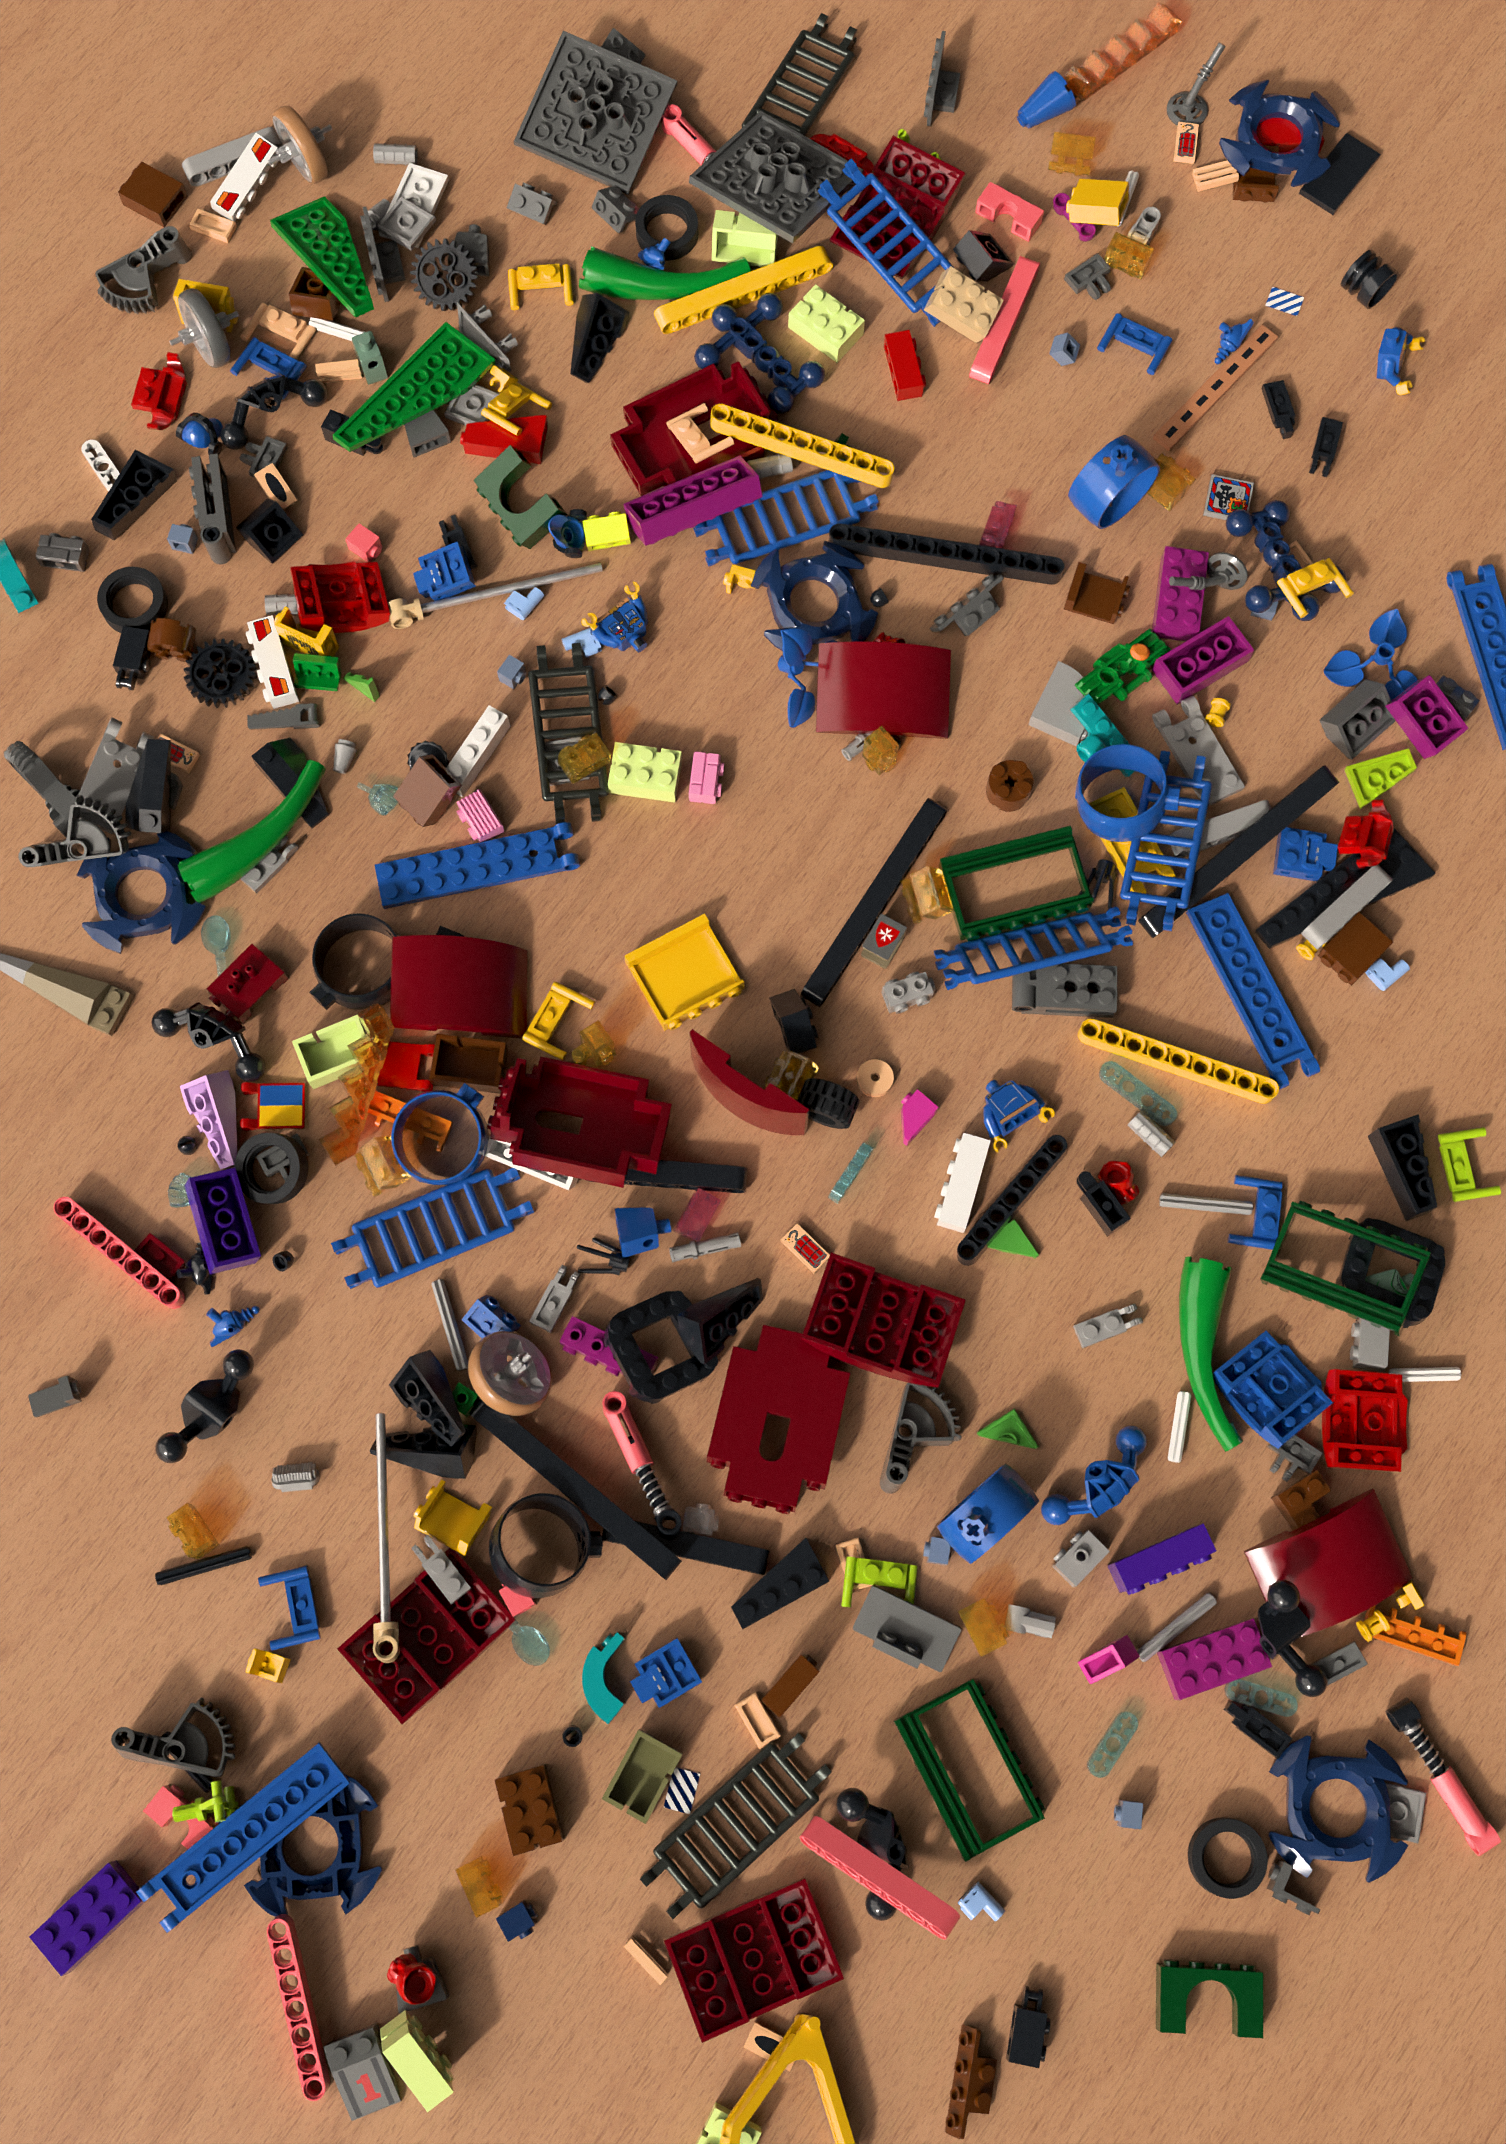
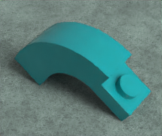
M4 538L1 539L0 582L18 613L39 603L23 576Z
M618 1632L614 1636L611 1633L601 1644L604 1647L602 1651L596 1646L591 1648L586 1657L582 1673L583 1690L587 1702L592 1710L607 1724L611 1723L625 1705L609 1690L605 1681L606 1665L625 1640Z

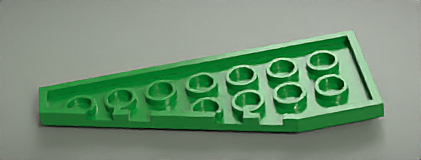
M325 196L270 220L271 227L355 318L374 310L373 301L347 226L346 218Z
M445 322L333 434V440L347 451L352 452L467 393L495 365V359Z

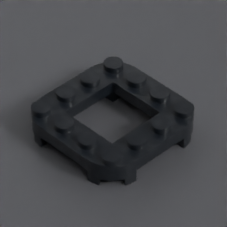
M1366 1218L1358 1226L1366 1229L1367 1226L1377 1228L1381 1231L1382 1235L1388 1237L1390 1235L1399 1236L1404 1239V1243L1412 1246L1414 1243L1427 1247V1251L1431 1252V1259L1403 1328L1422 1323L1431 1314L1445 1268L1444 1248L1426 1237L1385 1221ZM1351 1234L1336 1284L1401 1309L1406 1297L1365 1281L1375 1245L1417 1261L1416 1266H1419L1421 1260Z
M666 1291L617 1313L606 1326L605 1338L603 1339L605 1347H609L630 1386L628 1391L633 1398L637 1397L651 1404L658 1403L672 1394L695 1383L704 1381L718 1364L717 1356L706 1364L701 1363L683 1339L682 1341L691 1358L658 1374H652L632 1335L633 1333L666 1318H671L680 1335L677 1315L692 1305L690 1300L681 1291Z

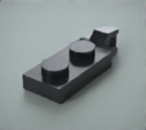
M1284 380L1263 384L1261 389L1274 427L1276 429L1280 428L1283 439L1291 438L1294 432L1292 425L1295 424V413Z
M1228 1702L1223 1709L1234 1717L1231 1723L1236 1726L1235 1728L1276 1759L1280 1758L1292 1740L1289 1735L1252 1707L1244 1704L1240 1708L1233 1702Z

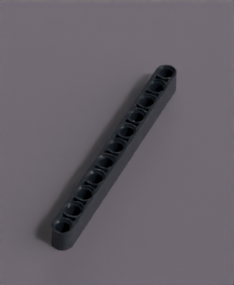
M835 524L829 530V542L840 545L856 555L985 575H1002L1004 578L1049 585L1057 584L1061 580L1064 570L1063 561L1053 556L847 524ZM841 536L842 539H836L835 537ZM861 539L864 542L859 543L856 540ZM877 543H884L886 545L880 546ZM899 546H905L907 549H900ZM921 549H925V550H928L929 552L924 553V552H921L920 550H921ZM941 553H948L950 555L944 556ZM963 556H969L971 559H965ZM985 559H990L993 562L988 563L985 561ZM1006 563H1013L1014 566H1009ZM1027 566H1033L1036 569H1029ZM1050 569H1054V570H1056L1057 572H1056V573H1053V572H1051V571H1049V570H1050Z
M1326 765L1314 772L1195 872L1189 905L1185 909L1176 908L1174 921L1339 783ZM1177 887L1166 897L1180 899L1182 888ZM1155 905L1138 920L1151 938H1154L1163 931V920L1167 906Z
M927 798L809 978L800 996L803 995L804 999L819 1008L823 1005L872 930L880 914L883 913L948 811L946 807Z
M481 1399L470 1410L468 1414L667 1581L682 1562L674 1553L509 1415L495 1411Z

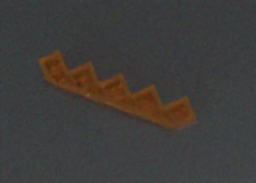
M1157 3L1146 20L1136 18L1124 36L1115 34L1103 51L1093 50L1081 67L1072 65L1063 77L1067 82V85H1065L1067 91L1071 90L1075 99L1085 101L1170 37L1174 36L1179 30L1182 20L1167 5Z
M378 1003L357 1014L367 1035L347 1045L358 1066L338 1076L348 1097L328 1108L339 1128L318 1139L335 1166L357 1152L360 1134L364 1129L371 1100H373L380 1069L383 1067L388 1051V1043L394 1032V1026L385 1009Z

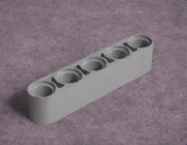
M267 127L188 157L183 161L182 168L189 183L192 186H201L227 176L255 133L280 148L283 144L275 128Z
M1263 800L1205 820L1199 851L1236 839L1271 809L1269 801ZM1185 827L1169 834V836L1192 839L1194 828ZM1170 845L1175 857H1185L1190 853V848Z
M1379 865L1371 867L1320 914L1301 935L1318 950L1375 898L1393 878Z

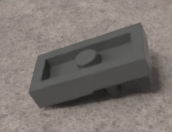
M1353 1641L1313 1662L1312 1665L1320 1667L1326 1673L1328 1685L1368 1665L1356 1642Z

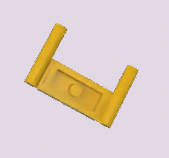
M559 264L524 266L518 267V270H508L511 310L519 309L518 290L564 286L565 304L567 306L573 305L570 265L564 264L560 267Z
M515 382L488 403V407L482 410L481 415L519 436L522 428L506 419L528 402L529 399L547 410L551 409L552 402Z
M1331 558L1318 561L1277 581V584L1300 618L1305 617L1308 612L1298 596L1333 580L1346 598L1354 594Z
M555 981L527 1032L523 1035L522 1040L563 1061L567 1052L547 1042L552 1037L571 1000L591 1010L596 1002Z

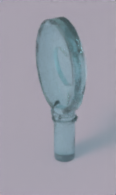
M211 916L205 920L202 926L201 938L205 948L215 954L219 976L226 969L224 952L230 945L231 931L228 923L222 917Z
M515 1621L509 1627V1630L514 1633L512 1644L516 1654L530 1665L537 1666L545 1663L550 1656V1647L547 1639L537 1629L530 1626L521 1627L518 1621Z

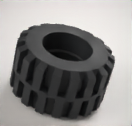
M809 1078L805 1080L797 1101L809 1109L808 1119L831 1128L847 1129L851 1125L860 1100L853 1092L841 1085L824 1079Z

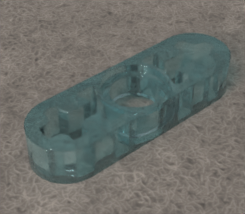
M865 1142L862 1143L828 1196L830 1200L839 1204L874 1149L872 1146Z
M1241 1679L1225 1685V1694L1231 1701L1285 1717L1292 1716L1297 1711V1701L1290 1694ZM1238 1683L1240 1684V1689L1249 1691V1686H1251L1249 1702L1246 1701L1248 1697L1246 1695L1238 1694L1237 1698L1234 1697L1235 1692L1231 1691V1687L1237 1686ZM1259 1690H1263L1267 1694L1268 1699L1264 1705H1259L1255 1701V1693ZM1285 1698H1287V1703L1291 1704V1708L1286 1709L1285 1712H1283L1282 1706L1273 1704V1709L1270 1708L1273 1699L1285 1701Z
M1121 1712L1115 1717L1087 1761V1769L1091 1775L1102 1778L1109 1774L1138 1728V1720L1135 1715L1130 1712ZM1129 1717L1131 1719L1129 1723L1132 1727L1131 1729L1125 1728L1122 1734L1126 1735V1738L1123 1740L1120 1735L1112 1731L1114 1728L1120 1731L1123 1725L1120 1722L1121 1718L1127 1719ZM1110 1737H1115L1119 1741V1748L1115 1752H1110L1106 1748V1741ZM1102 1749L1106 1755L1113 1758L1111 1761L1106 1758L1102 1764L1105 1767L1104 1771L1098 1770L1096 1773L1093 1762L1102 1759L1104 1755L1099 1754V1751Z

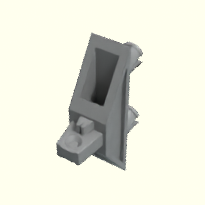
M457 302L459 332L495 359L496 366L511 371L509 359L504 354L518 346L517 340L515 338L512 339V334L510 333L499 343H494L478 326L492 317L491 311L489 309L486 310V305H483L470 315Z

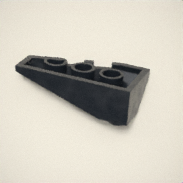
M147 739L125 805V823L128 824L126 828L152 833H163L170 830L171 740Z
M291 738L268 742L251 755L256 767L284 798L287 797L295 786L307 763L304 752ZM318 788L301 816L311 829L329 816Z
M753 1279L697 1302L677 1315L680 1336L701 1363L706 1364L721 1353L725 1348L723 1343L726 1339L737 1333L736 1327L743 1319H748L763 1301L761 1279Z
M431 1350L410 1356L389 1386L401 1404L406 1408L411 1407L416 1411L417 1418L421 1421L426 1420L431 1424L432 1431L453 1447L466 1431L444 1368Z
M463 1425L466 1432L453 1447L433 1432L431 1427L423 1428V1432L410 1434L408 1431L386 1434V1459L440 1477L466 1479L473 1465L477 1427L476 1425ZM375 1440L370 1448V1454L377 1456Z

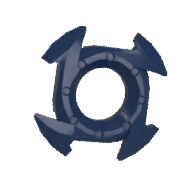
M1269 80L1252 83L1239 90L1229 99V102L1233 105L1240 104L1243 107L1236 141L1221 138L1219 142L1225 158L1235 170L1243 176L1249 171V168L1290 175L1292 171L1297 170L1291 182V187L1308 184L1321 177L1331 167L1327 158L1321 159L1318 156L1323 134V122L1338 128L1340 121L1335 110L1323 96L1316 91L1311 93L1310 99L1285 94L1263 95ZM1270 118L1287 119L1299 129L1301 143L1289 152L1271 151L1259 141L1257 127L1263 121Z
M824 541L822 549L826 552L825 554L796 559L780 567L779 551L774 549L762 560L755 571L751 587L757 589L761 586L767 587L772 613L779 629L765 630L764 636L776 648L782 651L783 642L780 631L788 628H798L807 631L812 638V645L837 640L844 637L849 631L851 642L866 641L874 628L878 612L870 609L868 612L862 609L854 580L847 569L862 570L865 565L853 553L840 545ZM816 580L829 586L837 598V611L835 614L822 622H810L801 618L794 611L790 599L791 592L796 585L803 581Z
M166 831L157 833V836L160 838L158 843L129 848L128 852L118 856L86 859L82 862L76 876L84 879L89 875L92 876L96 908L102 921L82 923V927L94 941L106 949L121 954L124 948L121 943L123 937L129 939L159 934L169 930L171 926V943L176 945L191 933L199 923L206 906L198 902L190 904L187 881L184 882L178 868V859H187L197 854L187 841L174 833ZM108 837L107 839L109 841V846L111 848V839ZM151 870L160 874L165 880L166 895L163 902L158 908L147 914L136 915L125 911L118 901V889L121 882L135 871Z
M1306 1735L1290 1744L1280 1758L1275 1760L1269 1770V1773L1276 1777L1281 1775L1287 1777L1286 1818L1293 1837L1275 1832H1269L1268 1836L1279 1855L1289 1865L1293 1866L1294 1870L1306 1878L1313 1871L1310 1866L1313 1859L1354 1862L1369 1858L1365 1880L1371 1883L1389 1872L1400 1861L1408 1847V1844L1401 1840L1396 1842L1390 1840V1798L1384 1780L1402 1785H1407L1408 1781L1395 1760L1383 1748L1369 1739L1364 1746L1367 1752L1364 1758L1319 1756L1308 1760L1311 1736ZM1327 1780H1345L1354 1785L1363 1797L1365 1803L1363 1823L1357 1831L1349 1836L1332 1837L1326 1835L1312 1820L1310 1814L1311 1796L1314 1790Z
M346 1775L350 1784L342 1789L339 1795L336 1794L311 1815L322 1818L330 1823L338 1837V1852L334 1862L327 1870L317 1875H304L295 1871L288 1864L284 1855L283 1845L285 1837L260 1857L261 1880L253 1879L246 1883L244 1887L252 1899L268 1914L274 1917L280 1914L288 1915L285 1897L295 1900H307L339 1895L344 1900L341 1908L345 1914H348L361 1904L374 1888L382 1872V1867L377 1866L370 1870L359 1872L363 1856L361 1812L363 1810L372 1811L378 1807V1804L369 1791L354 1778Z

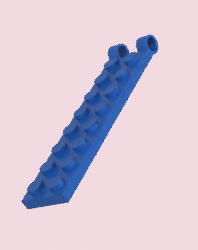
M1492 564L1479 566L1478 578L1480 583L1465 585L1461 570L1451 571L1447 573V585L1453 591L1502 750H1506V606L1495 575V568ZM1477 603H1482L1484 608L1477 607Z
M563 822L551 828L375 864L382 907L388 909L562 871L575 870L580 867L578 854L570 853L558 858L554 842L573 836L571 823ZM532 850L538 852V855L535 857H531L529 854Z
M1229 893L1187 910L1186 914L1270 1074V1078L1277 1082L1279 1090L1289 1086L1288 1077L1283 1071L1282 1066L1298 1059L1307 1077L1319 1073V1064L1304 1039ZM1281 1039L1283 1046H1277L1275 1040Z
M319 1742L230 1814L226 1821L219 1823L156 1876L146 1882L136 1893L145 1902L162 1888L176 1907L159 1922L166 1933H168L350 1784L349 1779ZM187 1876H195L196 1882L188 1884L186 1881Z

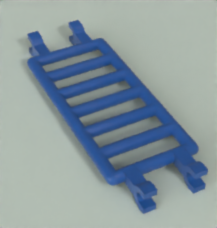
M851 158L845 163V168L842 171L855 182L856 185L840 198L827 179L820 184L821 188L818 190V193L831 204L827 209V213L911 312L916 313L921 309L935 327L940 320L924 311L931 294L935 291V286L916 302L907 292L939 265L944 270L953 266L873 173L865 177ZM871 184L879 194L845 221L838 211ZM885 200L893 210L859 238L852 230V227ZM899 216L906 224V227L873 254L865 244ZM913 233L920 243L887 270L879 260L908 235ZM927 249L934 259L901 286L893 276Z
M826 470L763 491L762 498L733 510L749 551L737 554L721 515L716 516L712 520L697 524L693 530L696 537L716 528L720 533L725 547L705 551L707 556L705 560L708 567L727 558H730L732 564H738L771 553L774 549L780 550L827 534L835 524H857L861 520L860 513L878 510V498L876 494H873L864 500L854 503L847 484L862 481ZM834 477L850 514V517L838 520L822 482ZM812 484L815 485L830 521L829 524L820 527L816 523L802 489ZM791 491L795 492L810 530L799 534L782 494ZM773 497L790 537L779 541L762 504V501ZM754 504L770 543L761 547H757L742 511L743 507Z
M1161 751L1159 761L1166 773L1167 783L1202 789L1200 800L1180 797L1179 806L1198 808L1196 819L1163 815L1160 823L1194 828L1193 838L1149 833L1140 839L1131 841L1120 897L1124 900H1130L1126 924L1135 926L1140 902L1167 906L1163 920V930L1172 931L1176 908L1185 909L1189 905L1212 783L1202 780L1205 770V756H1197L1193 779L1167 775L1170 752ZM1145 776L1137 815L1147 811L1149 802H1157L1161 795L1151 793L1154 781L1148 776ZM1147 841L1190 848L1189 858L1139 852L1140 842ZM1136 861L1185 867V878L1134 871ZM1132 880L1181 887V898L1130 891Z
M1113 907L1106 913L1095 916L1093 913L1088 912L959 943L955 946L954 950L950 951L934 950L936 959L943 958L940 961H936L935 965L937 970H942L951 963L961 961L964 969L958 971L953 969L943 970L946 979L952 978L945 981L947 990L957 987L959 983L971 981L972 984H980L1112 951L1115 945L1131 946L1133 945L1132 939L1124 937L1132 934V929L1128 925L1120 928L1118 932L1105 934L1102 929L1103 926H1121L1119 918L1113 919L1114 916L1120 915V910L1118 907ZM1088 922L1101 945L1088 948L1075 925ZM1066 927L1079 950L1066 953L1053 930ZM1044 932L1057 955L1044 958L1031 935ZM1023 938L1035 961L1022 964L1010 940ZM1001 943L1012 966L999 969L988 946ZM979 948L990 972L977 974L966 951Z
M511 1168L495 1177L492 1170L485 1169L470 1175L462 1181L448 1184L352 1225L354 1235L331 1243L337 1255L350 1248L359 1246L367 1269L344 1277L347 1286L353 1289L364 1282L372 1280L374 1286L380 1288L512 1233L515 1230L513 1220L535 1213L530 1201L511 1210L507 1209L499 1187L520 1180L517 1169ZM482 1180H486L504 1226L493 1231L490 1230L472 1186ZM460 1189H464L482 1233L481 1236L471 1240L468 1239L451 1197V1193ZM441 1197L460 1242L459 1245L449 1249L446 1248L429 1202ZM419 1206L438 1251L437 1254L428 1258L424 1257L407 1211ZM395 1216L399 1217L416 1263L404 1268L385 1223L386 1220ZM373 1225L377 1226L394 1272L382 1277L363 1232L364 1229Z

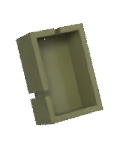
M639 1729L602 1800L620 1810L625 1805L629 1806L626 1813L646 1824L670 1778L666 1777V1774H673L683 1753Z

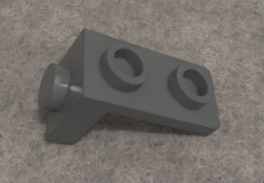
M64 1376L58 1379L59 1384L29 1394L28 1398L33 1416L37 1418L82 1402L80 1397L81 1388L78 1381L69 1376Z
M1278 1860L1277 1864L1274 1863L1268 1874L1270 1881L1267 1889L1274 1892L1272 1897L1285 1904L1288 1900L1296 1903L1295 1909L1309 1916L1311 1911L1319 1914L1321 1909L1284 1891L1293 1866Z

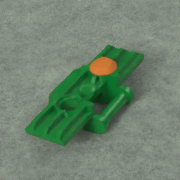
M1149 628L1129 644L1122 645L1119 643L1098 658L1093 664L1094 670L1075 683L1074 686L1084 696L1089 694L1097 705L1111 695H1114L1120 701H1124L1127 699L1128 694L1144 682L1152 680V674L1147 668L1154 664L1156 659L1168 653L1171 648ZM1126 673L1130 675L1135 673L1138 676L1122 688L1124 684L1120 679Z

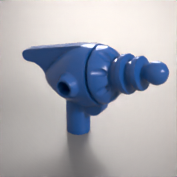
M664 237L660 244L649 246L638 252V257L646 266L663 270L665 268L664 252L671 242Z
M1249 319L1245 324H1236L1232 327L1225 322L1220 324L1219 329L1223 333L1220 336L1221 348L1218 349L1219 352L1216 354L1218 357L1214 360L1216 364H1220L1222 359H1226L1225 356H1229V352H1235L1240 347L1246 334L1254 324L1252 319Z
M253 1306L250 1310L248 1307L246 1311L242 1309V1312L223 1310L220 1314L214 1308H211L206 1315L216 1324L212 1331L215 1337L210 1341V1346L214 1347L239 1333L244 1328L245 1321L249 1322L250 1317L254 1318L253 1314H258L260 1308Z

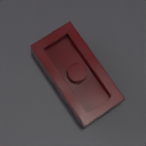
M151 1233L134 1250L170 1281L177 1275V1269H182L186 1264L183 1259Z

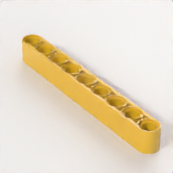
M816 246L664 304L654 311V316L662 333L670 334L710 319L714 309L721 304H729L736 309L759 300L766 293H777L822 276L831 271L833 263L823 246Z
M717 404L711 410L710 425L717 433L731 436L732 438L880 488H886L892 483L894 465L887 459L724 404Z
M1086 1019L1078 1031L1079 1040L1086 1045L1261 1104L1271 1102L1279 1092L1277 1082L1271 1078L1096 1019ZM1085 1028H1091V1029H1093L1094 1032H1095V1035H1093V1036L1087 1035V1034L1085 1033L1084 1029H1085ZM1107 1035H1112V1036H1114V1037L1116 1038L1117 1042H1116V1043H1110V1042H1108V1040L1106 1039V1036H1107ZM1133 1042L1137 1044L1139 1050L1134 1051L1130 1049L1128 1043ZM1150 1050H1157L1161 1057H1153ZM1172 1058H1180L1183 1065H1176ZM1195 1065H1201L1205 1073L1197 1072ZM1217 1072L1224 1073L1227 1080H1220L1217 1077ZM1239 1080L1247 1081L1249 1088H1243ZM1261 1087H1267L1271 1095L1263 1094Z

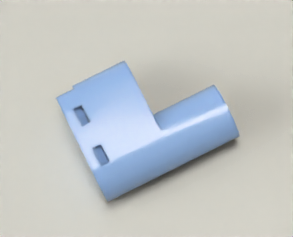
M536 587L531 590L527 597L513 591L504 603L506 605L505 609L519 619L525 620L544 597V594Z
M591 628L561 639L566 651L572 649V643H581V649L585 657L602 651L599 641L590 631Z
M1378 958L1365 973L1380 990L1385 991L1409 971L1410 967L1404 960H1399L1390 968L1384 960Z
M979 1882L975 1883L957 1902L961 1906L960 1909L970 1920L975 1918L982 1909L994 1921H997L1005 1912V1909Z

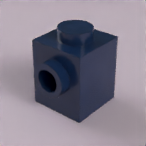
M523 1900L499 1915L496 1921L509 1942L517 1936L523 1939L534 1932L532 1927L537 1923L535 1918L538 1915L531 1903L527 1904Z

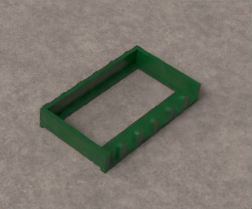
M1071 826L940 858L939 869L960 941L965 939L967 941L976 940L985 934H989V936L997 935L1002 930L1008 928L1017 930L1028 923L1040 924L1051 917L1060 919L1067 916V913L1075 911L1076 913H1083L1092 907L1094 901ZM1069 849L1082 891L1081 895L964 923L952 878Z
M1292 1201L1266 1268L1260 1278L1262 1284H1273L1284 1292L1289 1293L1291 1291L1299 1294L1307 1301H1317L1324 1304L1328 1309L1343 1311L1351 1318H1361L1371 1322V1325L1377 1328L1382 1326L1394 1331L1395 1335L1400 1336L1431 1259V1252L1427 1251L1428 1248L1414 1243L1413 1246L1404 1243V1239L1396 1235H1390V1237L1382 1235L1379 1229L1367 1226V1229L1358 1226L1357 1221L1350 1218H1344V1220L1336 1218L1335 1214L1325 1209H1322L1321 1212L1312 1209L1313 1206L1304 1201H1299V1203ZM1299 1214L1420 1259L1421 1261L1402 1308L1400 1309L1277 1262L1295 1215Z
M973 1679L893 1720L965 1862L1045 1819L1042 1812L1046 1811L1040 1798H1034L1030 1790L1033 1788V1784L1027 1774L1022 1775L1018 1767L1022 1763L1015 1750L1010 1751L1007 1742L1010 1740L1004 1728H998L995 1719L998 1718L991 1704L986 1705L983 1699L986 1693L979 1681L975 1683ZM965 1690H968L1032 1817L982 1843L918 1717Z

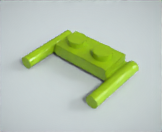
M1485 1127L1438 1134V1141L1441 1145L1439 1149L1449 1190L1452 1192L1454 1202L1501 1194L1499 1185L1475 1188L1464 1142L1465 1139L1486 1136Z
M846 1557L841 1606L851 1608L854 1583L905 1589V1600L914 1604L918 1566Z

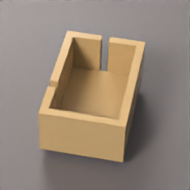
M950 266L942 272L934 288L935 291L931 294L924 311L977 343L986 337L1004 300L989 290L983 292V286Z

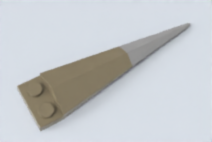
M0 953V970L91 1028L107 1035H113L133 998L132 994L109 983Z

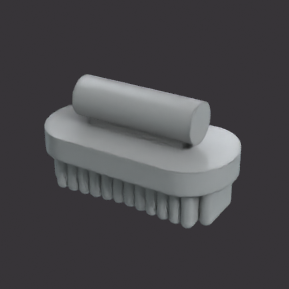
M313 1462L298 1465H277V1467L273 1468L271 1481L272 1486L282 1492L312 1490L313 1486L319 1482L320 1475L316 1469V1464H313Z

